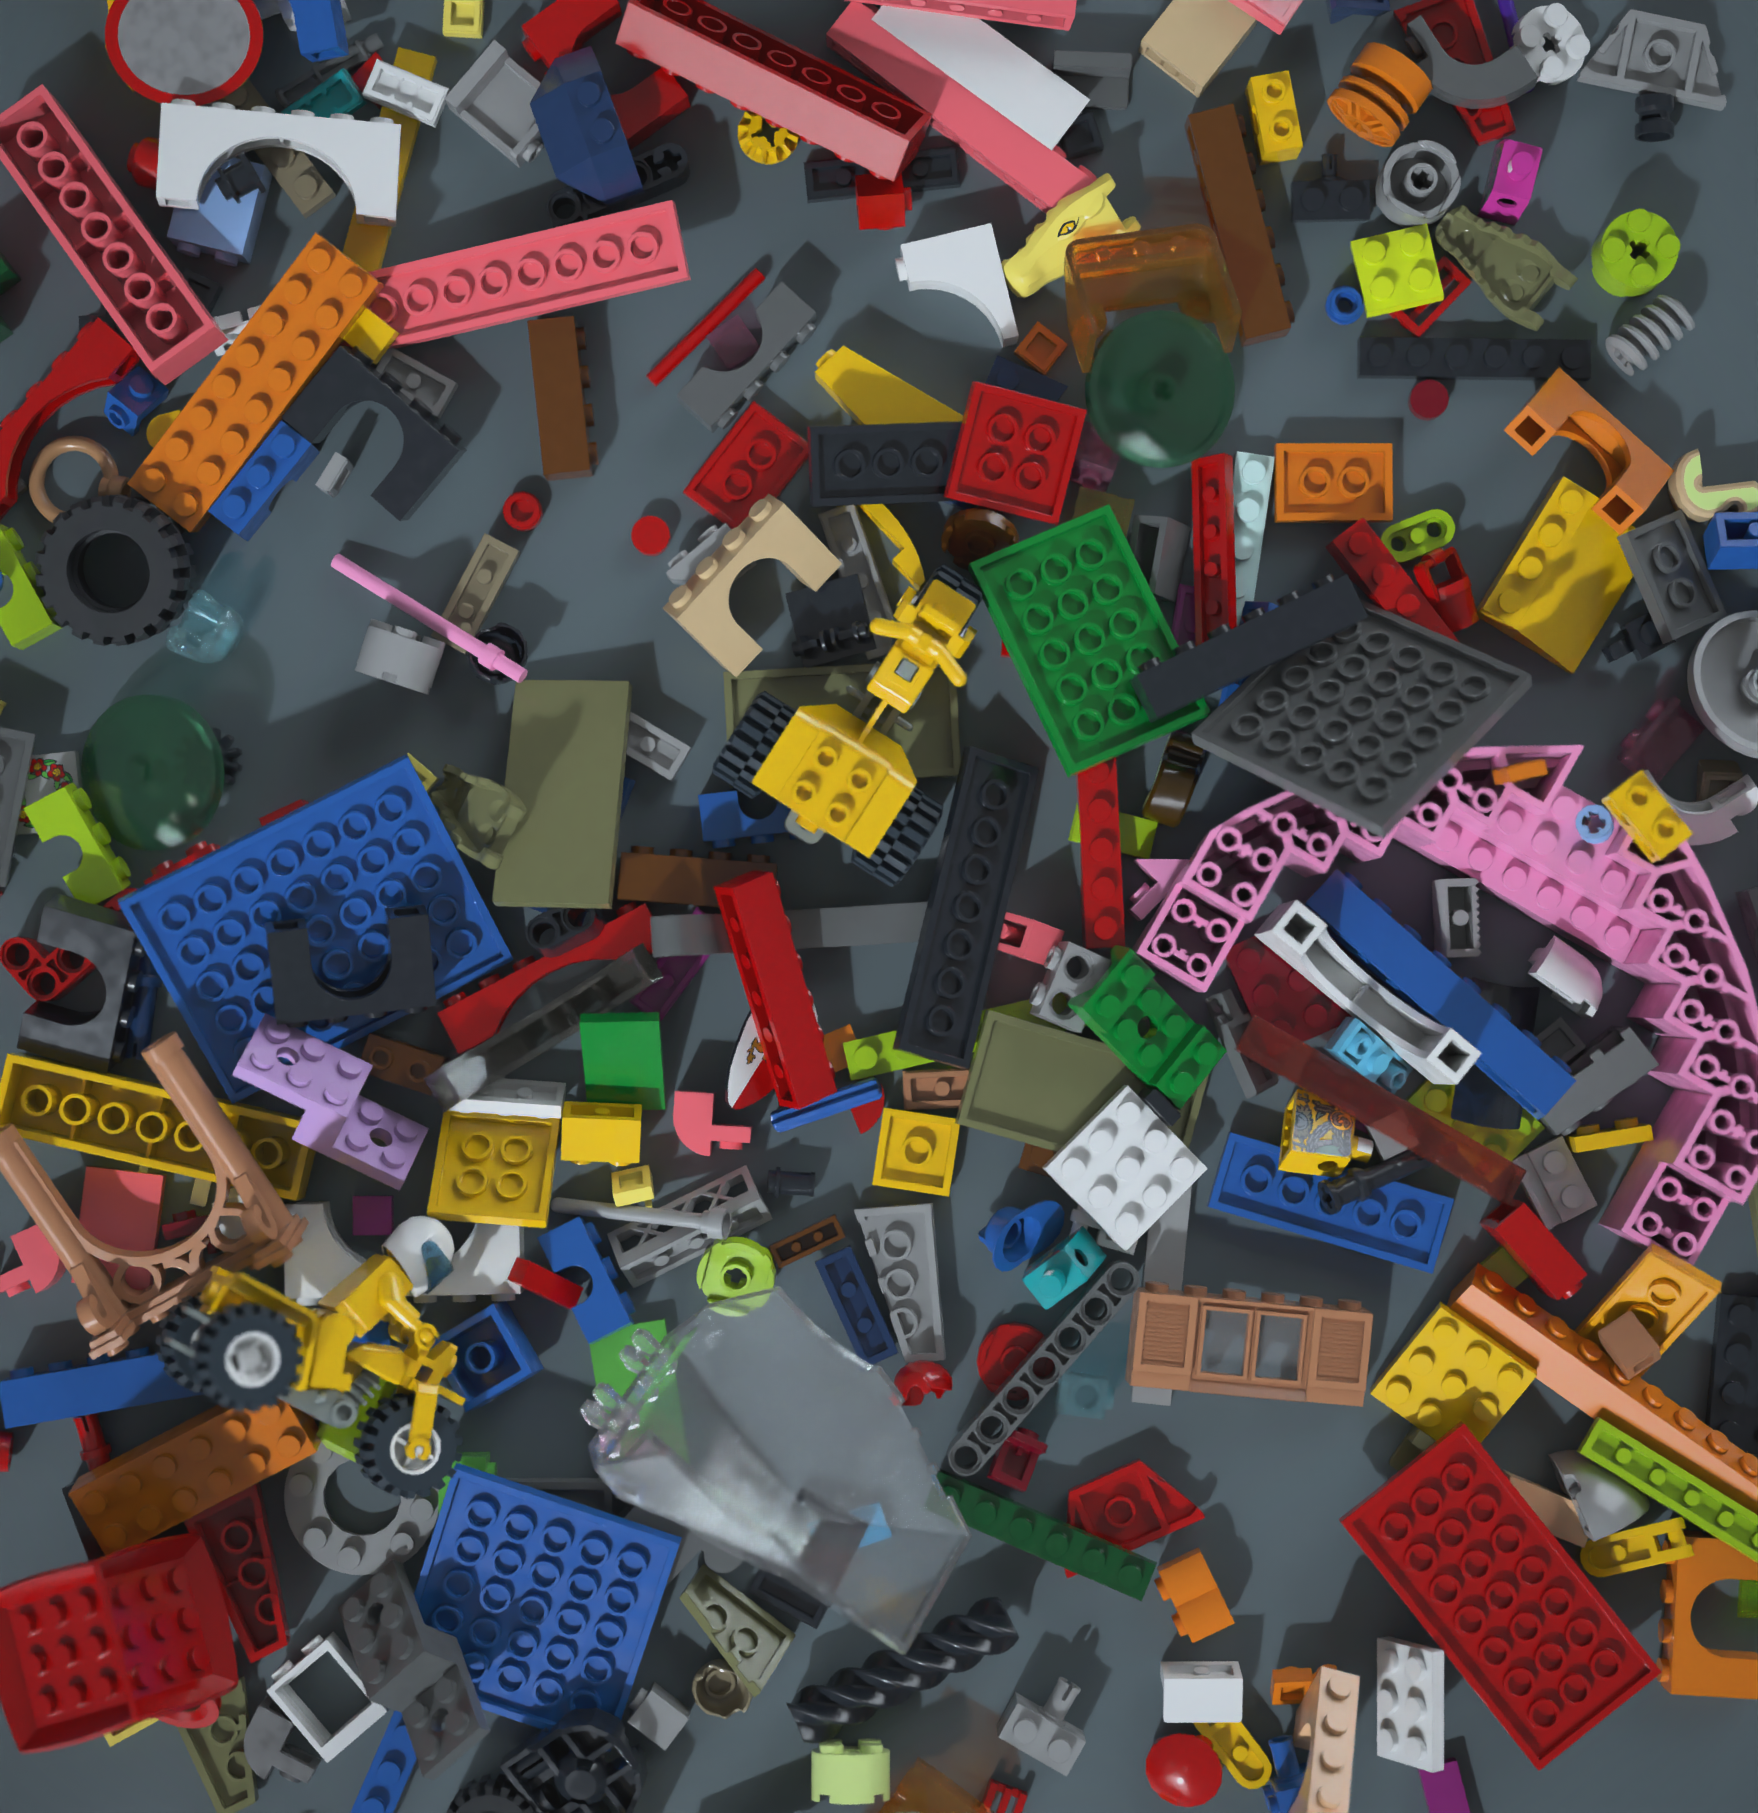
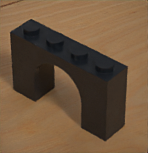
M357 345L353 349L350 346H339L284 413L282 418L310 443H321L343 415L354 405L364 401H374L387 407L396 416L402 427L404 436L403 451L397 464L370 496L399 521L409 520L467 451L460 444L463 438L449 425L444 423L441 427L430 418L433 411L415 397L411 401L400 391L404 386L386 371L383 375L371 365L374 360Z
M57 894L43 907L37 942L71 951L89 959L103 976L106 985V1000L103 1008L94 1012H78L37 1000L23 1013L17 1048L107 1074L117 1063H122L125 1059L128 1041L124 1040L126 1028L131 1026L135 1016L136 1007L131 1005L133 993L138 991L142 981L143 971L138 970L140 958L145 956L146 951L123 912Z
M424 904L384 909L388 941L386 964L373 981L353 989L333 987L316 975L311 966L305 918L265 922L273 1005L277 1025L286 1024L288 1028H298L308 1025V1021L324 1019L327 1023H339L348 1020V1016L362 1014L367 1018H379L386 1016L388 1011L402 1009L406 1013H420L426 1011L427 1006L437 1005L429 920Z

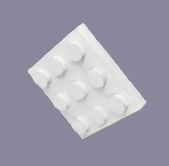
M1123 1085L1042 1167L1125 1252L1208 1169L1128 1085Z

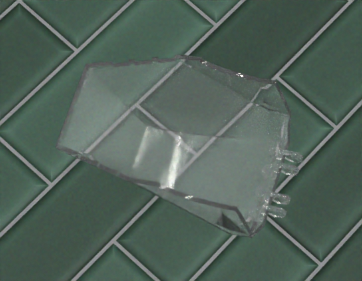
M780 1286L709 1303L665 1335L660 1343L653 1337L650 1331L638 1328L631 1336V1341L636 1347L626 1344L619 1353V1358L624 1362L625 1367L638 1374L624 1395L621 1397L608 1383L599 1382L592 1391L597 1402L587 1399L579 1409L587 1423L599 1429L589 1443L588 1448L594 1469L614 1494L621 1500L672 1520L697 1537L736 1558L791 1582L897 1653L906 1654L970 1541L972 1534L953 1496H946L936 1476L939 1468L936 1462H929L918 1440L922 1436L919 1428H912L901 1406L905 1402L903 1395L880 1365L874 1367L832 1339L795 1305ZM800 1493L805 1497L802 1503L797 1500Z

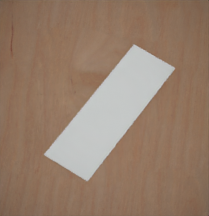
M882 5L871 19L1051 151L1090 101L1081 92L978 18Z

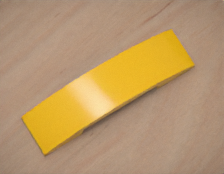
M883 504L857 505L901 551L893 558L892 565L920 592L925 586L922 565L915 547L902 525Z

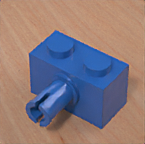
M1281 1735L1268 1740L1275 1770H1272L1271 1776L1268 1778V1785L1262 1786L1266 1807L1270 1810V1813H1288L1300 1792L1308 1762L1298 1764L1292 1735Z

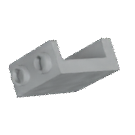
M493 40L444 98L449 110L519 168L526 161L531 163L542 151L544 146L542 144L543 140L530 107V102L541 83L508 56L507 50L502 45Z

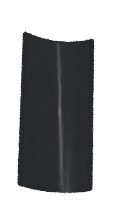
M1475 977L1471 978L1481 989L1480 996L1490 1005L1496 1003L1503 1007L1512 1018L1510 1022L1521 1032L1525 1029L1532 1034L1534 1033L1540 987H1512ZM1473 1064L1458 1084H1455L1451 1118L1481 1127L1519 1129L1523 1107Z

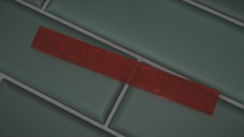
M1257 1015L1251 1017L1234 1048L1237 1052L1504 1205H1509L1527 1172L1522 1167Z

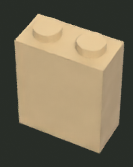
M1173 0L1143 37L1138 52L1199 98L1255 28L1258 20L1228 0Z

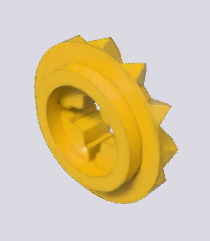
M750 110L745 111L738 125V141L747 157L757 163L771 165L784 161L794 152L799 140L798 134L786 128H778L779 131L774 133V147H771L770 141L768 142L765 136H757L758 133L762 132V120L765 118Z

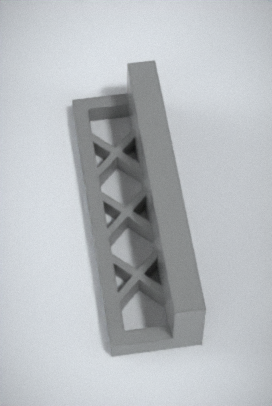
M747 1165L658 1208L692 1212L695 1205L704 1200L712 1202L708 1210L712 1207L729 1208L732 1214V1224L728 1237H738L773 1219ZM745 1181L749 1191L734 1198L726 1196L730 1187ZM633 1221L607 1234L618 1265L633 1288L702 1255L716 1239L709 1238L707 1234L701 1232V1229L673 1226L672 1229L663 1233L657 1231L660 1224ZM634 1235L642 1237L638 1246L626 1252L623 1251L620 1242Z

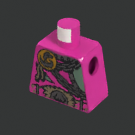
M1504 139L1495 145L1478 212L1479 217L1516 225L1530 202L1543 148L1510 139ZM1499 199H1511L1513 203L1505 204L1500 202Z

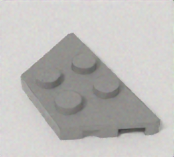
M1633 9L1627 12L1577 76L1578 82L1640 95L1651 93L1671 94L1675 97V102L1722 111L1726 107L1727 102L1725 94L1721 95L1716 77L1719 71L1715 57L1709 49L1711 42L1705 24Z

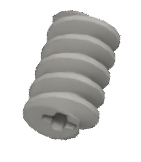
M1658 295L1653 299L1652 305H1646L1641 309V315L1635 314L1629 319V325L1623 324L1617 329V334H1611L1606 339L1605 346L1616 365L1626 374L1633 376V365L1641 370H1645L1648 367L1647 361L1644 358L1645 355L1652 360H1657L1660 357L1656 348L1657 345L1666 351L1672 347L1667 337L1668 335L1679 341L1683 338V333L1679 326L1681 325L1686 330L1691 331L1695 328V323L1681 302L1669 295Z

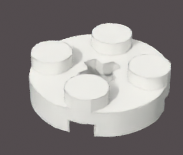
M1559 3L1532 9L1522 16L1513 27L1514 45L1512 47L1515 45L1519 47L1538 76L1537 82L1550 83L1549 85H1557L1564 82L1578 72L1585 56L1590 51V42L1585 36L1580 23ZM1544 37L1552 40L1555 52L1552 50L1546 52L1542 46L1546 42Z

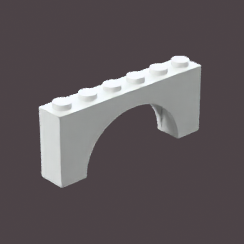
M173 99L171 104L161 103L156 198L160 207L199 210L200 200L206 184L224 163L242 152L267 147H283L310 154L337 172L352 194L358 224L396 227L401 124H393L394 121L385 117H372L369 122L354 120L352 115L343 113L331 114L330 118L315 117L313 112L307 110H292L291 114L275 113L273 108L265 106H254L251 108V111L237 110L234 105L229 103L216 102L212 103L211 107L195 106V102L191 100Z
M1297 899L1279 904L1254 934L1259 940L1348 1014L1364 1023L1395 1053L1431 1083L1458 1084L1482 1054L1452 1028L1442 1026L1430 1020L1381 986L1339 948L1326 930L1327 924Z
M330 1201L289 1202L285 1205L293 1216L297 1213L300 1219L306 1217L309 1224L301 1235L302 1242L293 1248V1256L284 1263L285 1296L290 1299H296V1302L302 1306L318 1305L317 1302L320 1301V1298H323L367 1259L356 1253L340 1236L332 1219ZM475 1223L469 1238L453 1254L452 1261L444 1271L438 1267L427 1276L428 1290L417 1297H413V1302H437V1296L452 1295L453 1302L476 1301V1295L490 1294L492 1301L515 1300V1294H521L525 1288L507 1280L516 1258L524 1259V1226Z

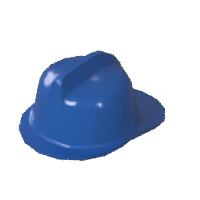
M1044 1200L1026 1209L1013 1206L1002 1207L994 1213L988 1224L979 1231L978 1237L993 1254L992 1260L995 1267L1002 1272L1010 1271L1027 1259L1042 1252L1054 1242L1063 1227L1065 1213L1062 1206L1054 1200Z

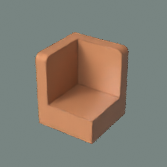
M1631 1311L1626 1312L1598 1331L1601 1345L1628 1380L1661 1359L1660 1347Z

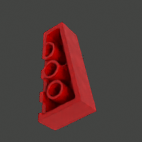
M258 1482L184 1521L189 1534H199L205 1544L223 1594L228 1616L251 1663L287 1646L291 1639L261 1484Z

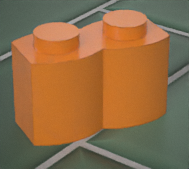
M1199 1547L1157 1567L1160 1577L1154 1579V1582L1163 1601L1171 1598L1177 1610V1613L1171 1615L1181 1637L1188 1634L1192 1643H1195L1235 1623Z

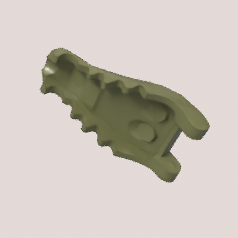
M1465 205L1449 211L1438 224L1435 231L1436 241L1460 262L1492 305L1506 318L1531 330L1538 331L1544 323L1543 318L1533 310L1553 284L1565 290H1570L1578 280L1539 241L1533 240L1523 233L1515 234L1509 227L1498 225L1493 221L1487 223L1471 213Z
M445 764L442 770L444 772V781L442 785L436 787V792H432L429 798L440 809L439 817L443 820L445 828L451 831L449 836L452 841L458 844L457 848L468 856L480 861L486 867L498 869L503 860L504 849L518 821H522L527 812L525 805L516 794L501 784L490 779L464 773L456 766Z

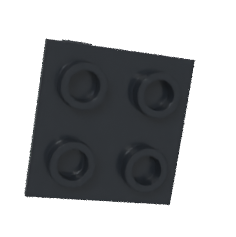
M858 573L825 582L816 592L807 587L785 594L797 641L792 642V650L795 657L801 656L803 668L813 667L877 649L873 632L870 630V619Z

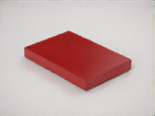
M753 401L687 485L683 493L723 525L726 523L730 529L736 528L749 515L751 507L757 501L764 499L768 494L775 498L780 496L809 459L808 442L757 402Z

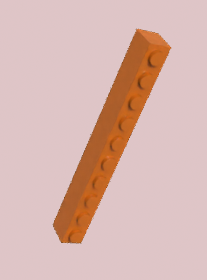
M1478 1263L1451 1291L1447 1306L1537 1369L1536 1379L1594 1420L1596 1417L1603 1419L1758 1515L1757 1457L1741 1450L1730 1442L1722 1432L1710 1428L1699 1420L1691 1410L1679 1406L1665 1396L1657 1386L1648 1384L1637 1375L1628 1380L1613 1359L1603 1352L1595 1342L1585 1339L1569 1328L1565 1321L1545 1311L1530 1296L1514 1289L1496 1272L1489 1271Z

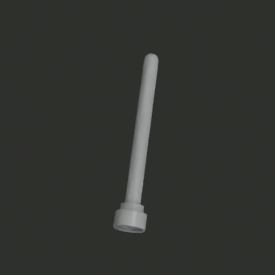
M561 1197L554 1198L550 1203L552 1211L556 1213L701 1229L702 1233L707 1234L712 1239L726 1240L730 1234L732 1214L729 1208L712 1207L710 1210H704L703 1213L632 1205L616 1207L614 1203Z

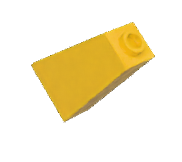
M844 345L837 352L830 349L816 363L818 367L815 371L816 381L858 425L963 420V415Z

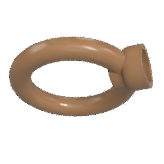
M65 436L48 443L35 457L29 473V491L33 503L38 511L50 522L59 513L65 511L57 508L49 500L45 490V475L52 461L65 452L80 451L90 455L98 462L103 473L99 483L98 496H131L132 487L127 484L130 478L119 475L117 465L105 447L95 440L84 436Z

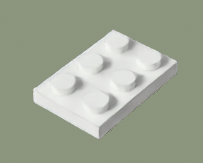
M1390 1636L1377 1638V1756L1432 1773L1444 1770V1650Z

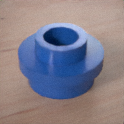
M1339 286L1333 289L1325 302V310L1328 317L1340 325H1349L1357 321L1364 310L1361 293L1351 286ZM1346 300L1351 306L1350 311H1340L1337 306L1338 301Z

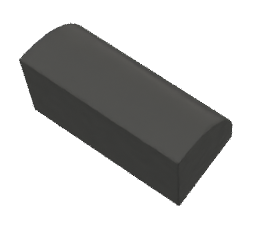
M1134 515L1129 546L1155 599L1176 603L1190 527L1170 517Z

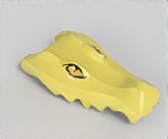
M1109 173L1100 176L1089 186L1059 200L1056 207L1047 211L1046 220L1043 223L1036 224L1032 234L1026 237V245L1020 248L1013 257L1004 259L1001 262L1006 284L1017 297L1026 298L1056 279L1108 260L1119 253L1138 233L1141 225L1137 219L1132 216L1121 222L1107 199V196L1116 186Z

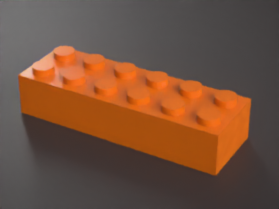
M276 1398L277 1405L271 1408L262 1406L261 1411L257 1412L243 1410V1412L236 1411L218 1404L78 1477L68 1494L104 1554L109 1555L140 1544L316 1453L321 1440L316 1435L319 1427L313 1417L279 1398Z

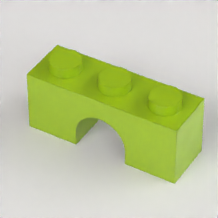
M0 524V570L3 575L9 576L13 584V595L10 601L0 608V626L11 646L24 650L63 627L53 619L57 615L53 607L46 609L41 599L45 594L40 586L37 587L35 575L40 574L32 561L27 563L20 550L25 548L19 534L13 527L8 529V527Z
M72 782L23 809L42 842L55 836L65 835L79 843L83 853L82 862L77 869L65 875L63 879L75 899L97 904L130 886L131 882L128 878L131 876V873L123 858L120 856L116 857L109 845L111 837L106 827L101 822L97 823L89 809L92 808V804L87 793L81 787L77 789L75 783Z

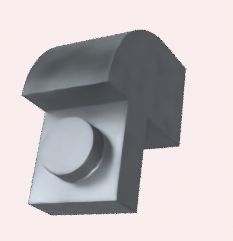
M267 1696L258 1706L245 1733L244 1753L247 1762L252 1770L264 1780L273 1768L276 1767L280 1770V1775L294 1783H300L301 1781L308 1783L318 1768L321 1759L287 1742L295 1725L278 1704Z

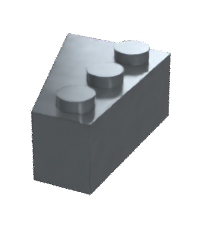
M1610 1026L1588 1043L1583 1051L1566 1063L1571 1068L1572 1072L1570 1075L1576 1082L1546 1116L1538 1119V1121L1549 1134L1558 1136L1562 1133L1563 1136H1566L1583 1123L1581 1120L1592 1111L1597 1112L1613 1100L1616 1094L1633 1085L1642 1076L1657 1067L1659 1063L1631 1027Z

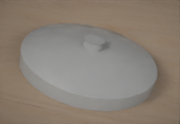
M1758 610L1737 612L1719 620L1699 639L1689 659L1687 683L1693 707L1706 728L1731 749L1758 759Z

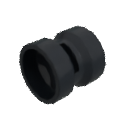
M1651 93L1641 95L1635 99V112L1639 115V122L1635 125L1636 140L1642 142H1661L1674 137V123L1671 121V113L1675 110V97L1673 95Z

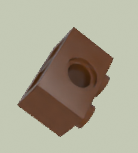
M376 1032L369 1033L361 1060L373 1065L369 1075L432 1096L438 1094L450 1057Z

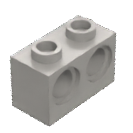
M1059 942L1057 947L1053 946L1046 957L1044 967L1048 968L1043 982H1038L1031 993L1029 1003L1033 1006L1030 1014L1071 1032L1081 1033L1085 1022L1067 1004L1062 1013H1055L1052 1008V999L1057 993H1062L1068 1003L1071 998L1092 989L1107 971L1111 960L1074 943ZM1075 956L1081 962V972L1077 977L1072 978L1067 972V963Z

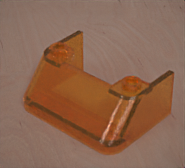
M1194 223L1081 238L1072 241L1067 246L1064 256L1067 324L1082 373L1090 372L1096 339L1106 329L1107 317L1105 312L1177 302L1180 314L1187 321L1194 324L1215 323L1224 353L1232 352L1242 317V310L1216 234L1208 226Z

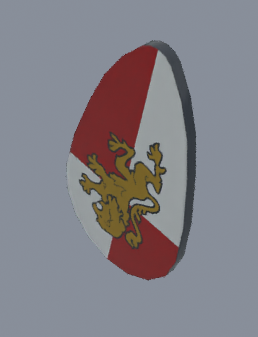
M813 1005V1011L816 1017V1021L818 1022V1015L815 1009V1005ZM751 1010L742 1025L727 1069L725 1101L732 1109H742L752 1105L774 1089Z

